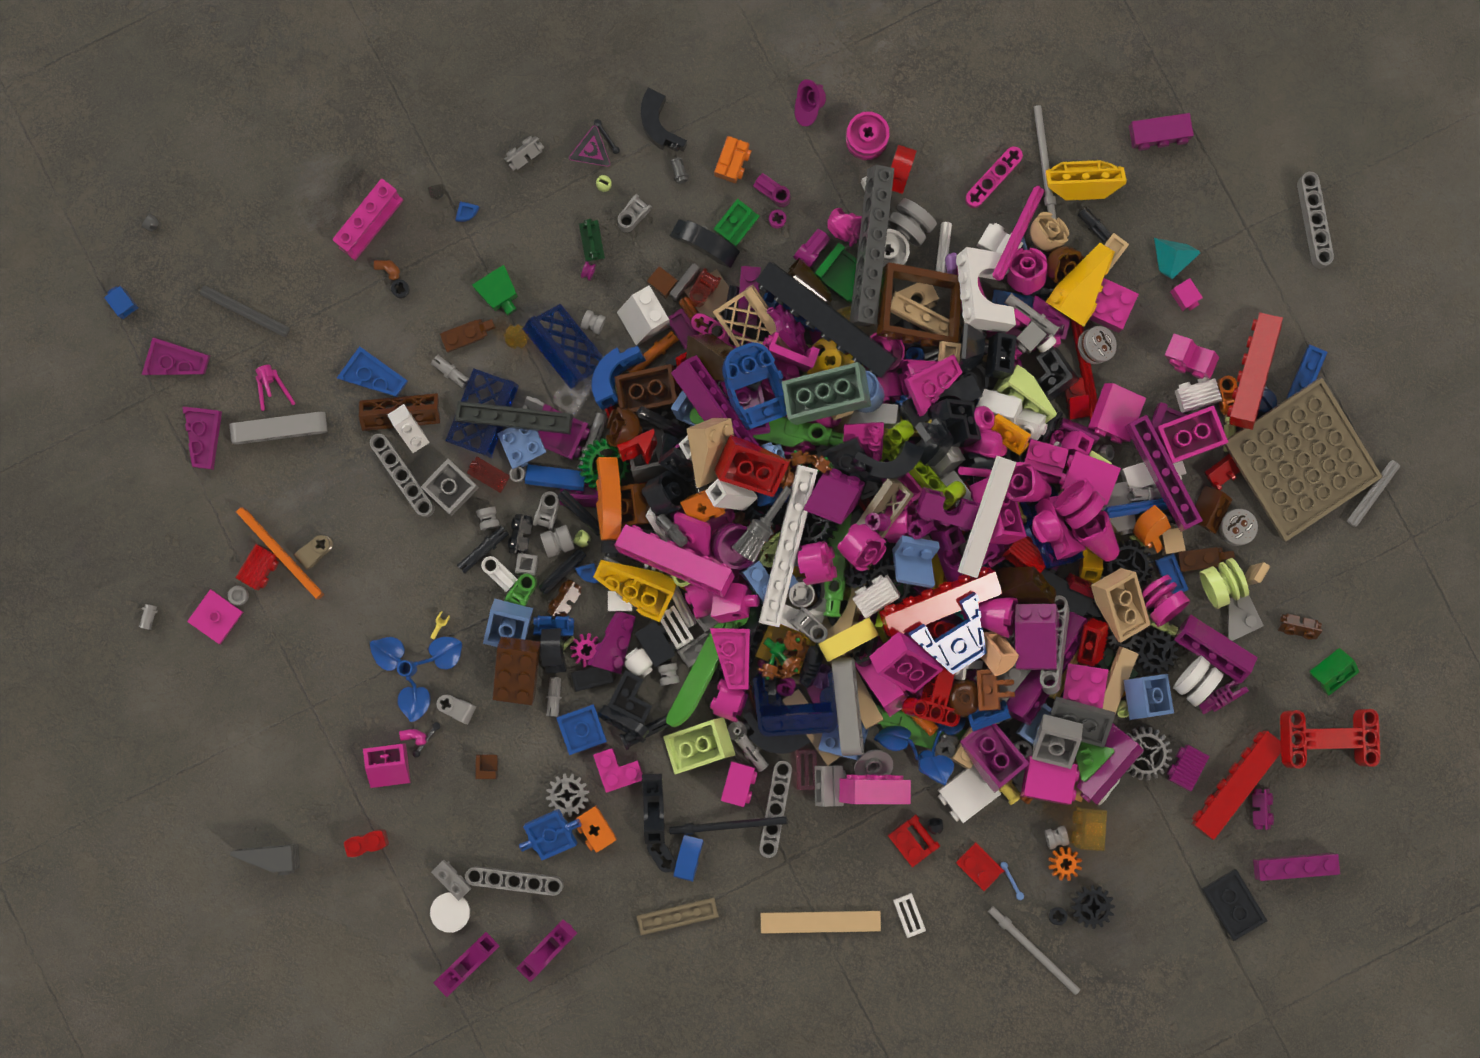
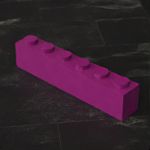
M697 355L683 361L671 372L704 421L711 418H731L734 436L759 446L750 431L746 430L735 410Z
M1145 415L1126 425L1125 427L1180 532L1202 522V518L1148 416Z
M1069 612L1062 674L1079 649L1083 627L1088 622L1086 618L1073 612ZM1031 670L1015 690V697L1009 698L1006 702L1010 716L1029 726L1049 694L1044 692L1040 683L1041 670ZM1049 680L1045 685L1052 686L1055 681Z

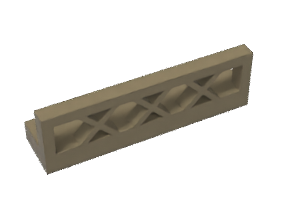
M887 478L856 524H865V518L868 514H885L886 508L892 506L893 514L890 517L892 525L914 494L898 479ZM899 490L906 494L901 502H897L896 498ZM888 530L880 531L878 534L884 538Z

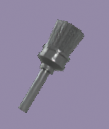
M785 486L765 517L762 516L760 520L752 519V523L747 527V531L732 547L735 551L748 560L755 562L764 543L768 542L770 536L774 534L771 529L773 524L771 521L792 492V489Z

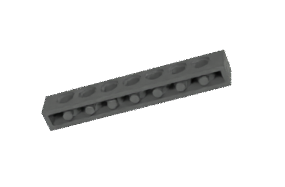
M874 165L867 169L850 322L864 327L876 325L894 176V168Z

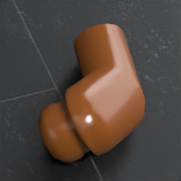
M374 260V270H385L391 280L399 278L400 270L393 261Z

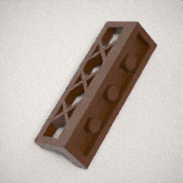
M438 393L360 401L359 420L362 431L394 428L388 414L407 403H413V405L407 406V409L418 425L440 424ZM426 401H434V404L425 405L424 403ZM387 405H394L392 408H384ZM364 407H374L372 410L364 411Z

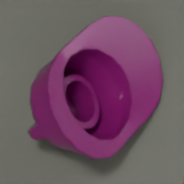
M805 79L799 84L794 113L800 125L810 126L816 120L819 109L826 102L823 85L816 84L810 79Z

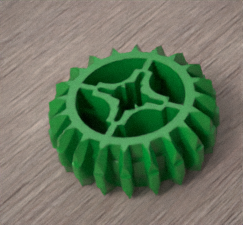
M601 438L600 442L594 440L593 445L588 444V451H582L585 456L579 458L580 461H583V465L578 466V468L583 469L580 476L585 477L584 483H589V487L595 488L597 491V458L617 457L621 486V479H627L624 475L625 472H631L629 469H626L630 462H623L620 458L618 447L610 446L605 438ZM604 449H609L612 452V454L604 456L601 455L599 452ZM593 459H594L595 465H594V467L592 468V463H593Z

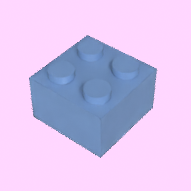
M494 599L483 644L498 647L501 636L526 640L533 608Z
M1168 674L1123 680L1130 720L1174 713Z

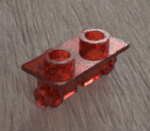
M476 457L470 463V469L467 472L470 476L500 493L510 478L508 474L479 457Z

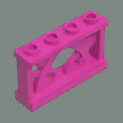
M380 179L335 235L333 241L339 246L340 250L356 261L404 200L398 195L394 187L385 180Z

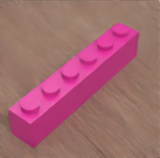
M625 524L615 543L619 553L723 598L734 579V574L728 565L714 563L707 556L700 557L689 548H685V550L679 548L673 541L668 540L665 542L654 533L647 534L635 525L631 527Z

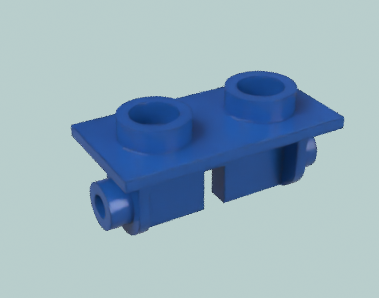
M538 615V617H534L533 635H541L542 629L561 628L563 636H573L574 618H570V616H556L555 619H552V616Z

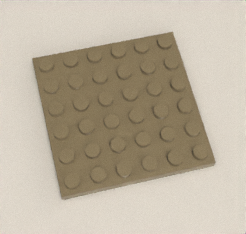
M1318 378L1256 419L1253 430L1241 429L1227 439L1228 443L1224 445L1280 537L1285 542L1382 478L1381 473L1323 378Z

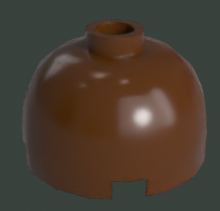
M1061 246L1054 249L1047 258L1048 277L1056 284H1059L1084 259V256L1081 255L1080 251L1070 246Z
M616 407L617 410L613 409L608 418L607 429H610V435H606V439L612 447H617L618 444L632 440L642 433V426L638 416L629 409Z
M967 678L965 680L957 679L953 681L947 707L955 709L954 712L960 715V718H968L970 714L979 709L977 683Z

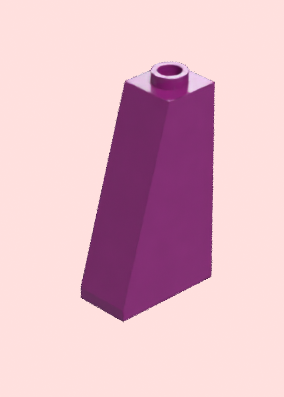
M1113 723L1105 747L1113 748L1115 752L1086 782L1080 779L1077 788L1082 792L1080 796L1088 803L1092 800L1098 805L1144 751L1138 743Z

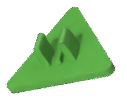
M1085 742L1080 743L1076 760L1083 782H1086L1115 752L1113 748L1105 746L1103 748Z

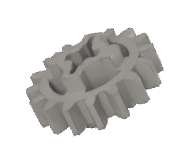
M565 773L563 774V779L557 776L556 783L550 782L552 789L546 790L550 793V796L546 797V799L552 801L548 806H555L554 811L560 809L563 816L565 812H568L569 817H571L572 811L579 814L578 808L585 809L586 806L583 802L589 801L585 797V794H588L589 791L584 790L587 784L580 783L581 777L575 780L574 774H571L570 778H568ZM570 782L576 784L580 790L572 788ZM562 783L561 791L555 793L557 786ZM566 789L569 793H577L570 797L569 801L566 797H559L566 793ZM581 797L579 803L573 807L575 798ZM556 801H562L565 804L566 808H563L560 805H558Z

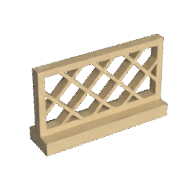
M753 284L713 311L736 347L743 346L744 341L763 344V341L759 340L760 330L769 331L771 335L776 332L775 322L767 314L769 307ZM743 296L749 302L748 310L736 308L737 301ZM725 308L733 310L732 320L723 319L719 312ZM736 311L747 313L745 323L734 321ZM749 313L758 315L760 318L759 326L747 324ZM733 324L744 326L742 337L733 334ZM747 327L758 329L756 340L745 338ZM778 335L776 345L791 350Z

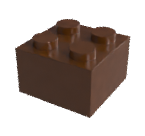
M646 483L620 487L621 529L624 528L625 524L631 527L633 525L639 527L650 524L646 517L650 506L642 494V488L645 487Z

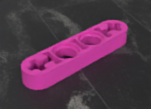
M1013 146L1007 149L970 189L965 198L966 204L970 208H978L1020 163L1023 157L1020 148ZM1016 152L1018 160L1013 159L1008 165L1006 161L1010 158L1009 153L1014 154ZM999 165L1004 166L1006 173L998 175L995 172V168ZM986 179L990 180L993 183V187L987 190L983 188L982 182ZM980 190L982 193L977 199L979 202L974 201L972 203L970 195L975 196Z
M696 313L691 319L692 327L702 334H712V328L717 325L723 328L719 321L703 313ZM703 317L704 323L709 324V321L713 323L709 326L708 332H705L706 327L703 325L697 327V323L694 320ZM723 328V334L718 336V338L732 348H737L730 344V337ZM732 328L733 334L740 337L743 336L742 333Z

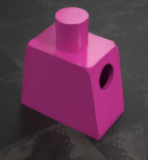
M731 583L724 598L714 594L711 617L719 623L745 619L749 616L750 607L759 606L760 598L758 595H752V590L747 586Z

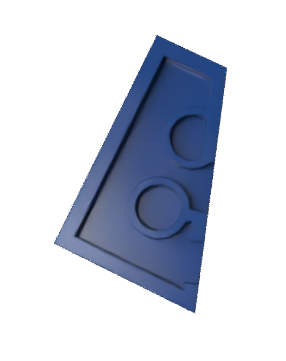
M360 346L337 377L339 380L397 397L408 383L405 378Z

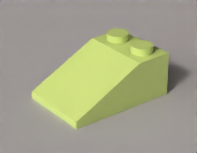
M1019 365L1014 367V373L1004 380L998 379L993 390L1001 394L1012 395L1022 399V410L1028 409L1046 415L1045 423L1057 414L1034 376Z
M724 718L713 719L663 736L674 774L735 756Z

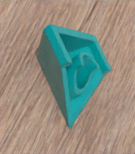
M1154 238L1159 271L1171 279L1200 254L1199 250L1188 244Z

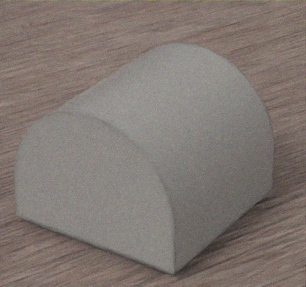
M518 553L515 573L535 576L538 556Z

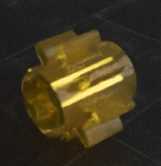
M519 324L515 327L510 325L503 335L506 344L514 349L518 346L522 349L529 339L527 330Z

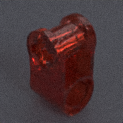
M706 268L702 270L689 292V301L694 307L703 306L722 279L707 272L708 269ZM695 293H701L703 299L697 301L692 296Z

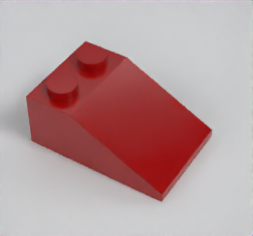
M730 435L714 471L720 481L774 497L790 461L750 441Z

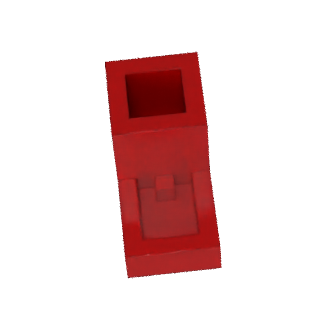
M898 145L891 168H894L892 191L903 194L917 150Z

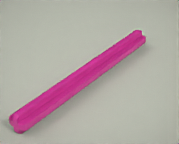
M1040 186L1033 188L992 274L993 278L998 281L1004 278L1044 194V189Z

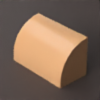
M984 632L987 654L981 658L995 676L1002 675L1014 666L1019 655L1005 637L994 632Z

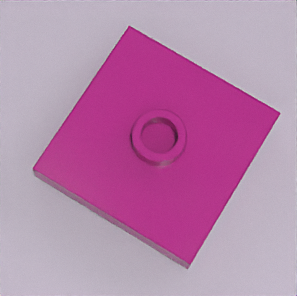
M680 512L674 514V524L679 526V530L688 540L687 544L679 548L684 550L689 548L700 557L707 556L711 558L710 524Z
M210 589L187 622L221 645L244 612Z

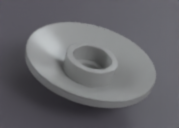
M870 750L858 758L854 771L856 775H890L893 770V760L883 750Z

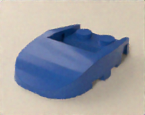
M754 342L733 349L726 356L722 367L730 404L746 430L787 415L782 387L781 370L778 371L774 364L775 359L767 347ZM768 378L775 398L744 410L740 406L735 390Z

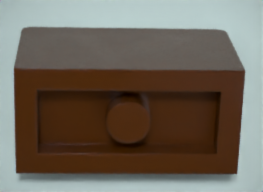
M1205 486L1195 505L1203 520L1197 525L1216 534L1233 499L1223 491Z

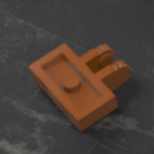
M990 669L976 670L979 711L1001 710L1000 698L1015 697V692L1012 691L999 693V686L1014 685V679L999 680L998 676H995Z

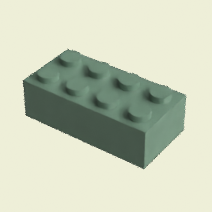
M859 362L782 381L787 418L795 425L871 407L866 371Z

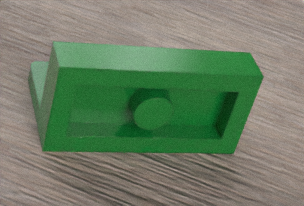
M1341 648L1310 670V674L1320 682L1323 691L1328 696L1359 673L1355 660Z

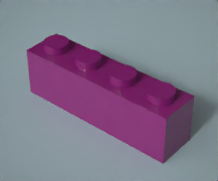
M1191 614L1181 624L1174 641L1199 657L1203 656L1210 664L1240 683L1251 674L1258 658Z
M1335 853L1253 859L1255 879L1259 881L1340 874L1339 856Z

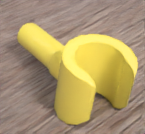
M443 611L436 618L437 624L430 637L432 639L436 638L441 627L445 626L450 619V615H448L446 620L441 618Z

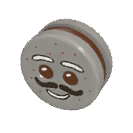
M1095 326L1085 330L1080 335L1078 350L1086 362L1100 364L1110 360L1115 355L1117 348L1116 339L1108 328Z
M1234 509L1227 512L1219 526L1221 538L1232 546L1248 544L1255 538L1258 531V523L1255 516L1245 509Z

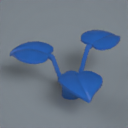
M386 637L370 642L371 652L376 663L387 671H393L397 668V672L401 676H406V680L413 686V688L406 687L402 689L398 695L399 708L410 722L420 719L428 710L431 701L429 691L425 687L417 688L411 678L416 673L417 666L435 660L436 666L440 669L447 670L453 668L460 659L462 642L453 637H441L434 640L428 649L433 657L418 662L401 660L404 656L405 648L403 643L397 638Z
M960 718L959 723L954 727L935 723L939 730L937 731L932 752L924 750L918 754L913 741L909 739L911 736L910 730L902 726L886 727L875 736L874 740L892 751L903 750L909 743L915 755V760L919 761L918 770L945 786L954 770V762L944 755L935 756L936 745L942 731L947 735L959 733L965 726L966 718Z

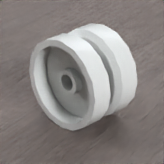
M887 229L885 251H889L890 255H886L885 252L883 267L888 262L905 265L910 254L909 243L906 237L899 231Z
M1203 656L1193 661L1173 686V689L1180 695L1188 693L1187 700L1195 707L1212 693L1224 675L1215 667L1209 669L1210 662Z

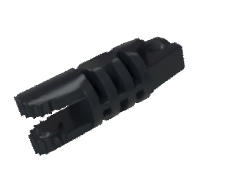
M819 643L808 648L801 667L799 682L806 688L813 685L823 661L824 655L818 645Z

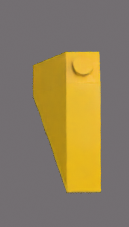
M1099 243L1055 287L1046 303L1080 325L1085 326L1096 309L1097 303L1095 301L1098 293L1102 291L1103 286L1101 284L1104 276L1108 274L1115 251Z
M604 560L600 561L593 576L610 591H615L622 596L623 601L629 602L636 607V611L641 615L658 622L661 621L676 588L673 578L661 572Z

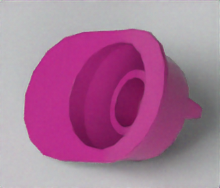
M989 429L980 431L981 440L963 448L966 451L990 458L1002 457L1007 453V448L1002 442L1001 434Z
M1041 499L1037 505V515L1033 519L1032 531L1041 543L1050 542L1051 544L1058 545L1063 541L1064 537L1062 526L1053 504L1048 499Z

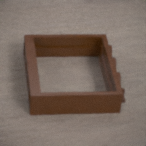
M888 262L882 271L877 336L887 338V340H902L906 344L920 343L923 347H939L941 341L958 343L961 310L959 275ZM893 278L951 289L948 336L890 326Z

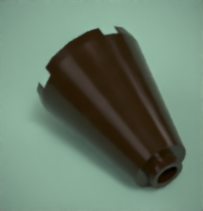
M798 258L790 266L788 274L829 305L832 301V298H830L832 293L807 263Z

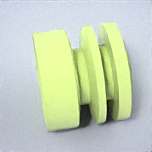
M1233 558L1226 560V563H1219V572L1214 566H1211L1199 573L1203 589L1209 601L1216 609L1230 604L1229 595L1235 601L1239 600L1240 596L1242 598L1249 596L1245 575Z

